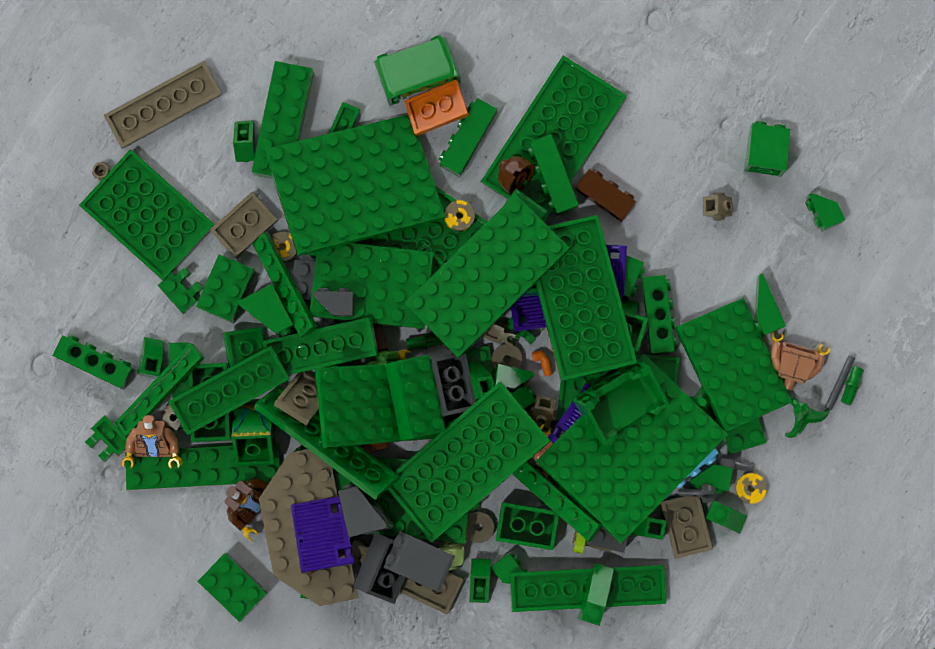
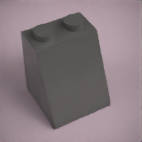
M355 484L343 486L344 490L338 491L349 537H361L395 528L394 523L378 502Z
M399 531L391 552L386 558L384 568L440 592L455 556Z

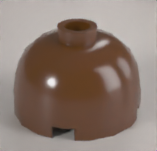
M520 156L505 159L498 167V181L500 186L512 195L515 189L521 191L524 188L522 184L525 180L528 182L531 180L535 166L529 160Z

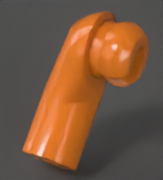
M542 350L532 352L533 361L541 362L544 376L552 375V366L548 356Z

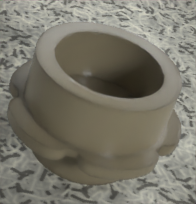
M105 162L96 163L92 174L94 178H98L101 181L111 169H109V165Z

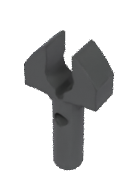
M718 458L717 465L747 472H752L754 466L751 464Z
M702 484L700 489L680 488L678 490L679 496L700 497L702 503H710L715 500L716 496L715 488L709 484Z

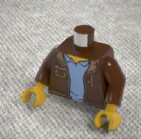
M252 479L247 482L238 481L235 487L231 486L227 489V498L224 500V503L228 506V520L239 531L242 530L244 537L250 541L252 539L248 535L251 531L256 535L258 534L256 530L246 525H250L261 510L259 498L268 486V483L261 479Z

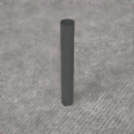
M848 355L825 408L833 409L855 357Z

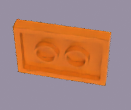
M457 80L404 100L416 136L469 116Z

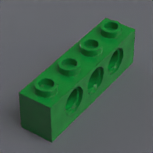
M666 275L643 277L642 287L646 318H648L647 332L650 354L673 353L674 348H677L676 336L673 337L672 329H675L674 317L670 316V310H673L672 298H668V291H671L670 279L666 280ZM653 292H661L663 299L656 301L653 298ZM662 310L665 313V318L658 320L655 317V311ZM664 329L667 332V337L660 339L657 336V330Z
M70 334L68 337L62 335L52 355L53 357L125 390L134 371L130 367L131 363L120 359L118 362L112 359L114 355L104 350L102 354L95 351L96 346L87 342L85 345L78 343L79 338ZM75 348H80L81 355L75 358L73 351ZM93 356H97L99 359L98 364L95 366L90 364V359ZM110 364H114L116 367L113 374L107 372V367Z

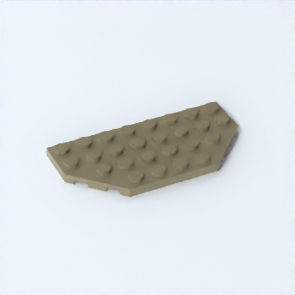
M309 449L291 452L287 455L259 498L273 575L319 606L357 599V589L353 588L355 579L352 564L321 569L311 575L309 572L301 573L291 505L338 496L332 467ZM336 504L331 505L332 513L338 512Z

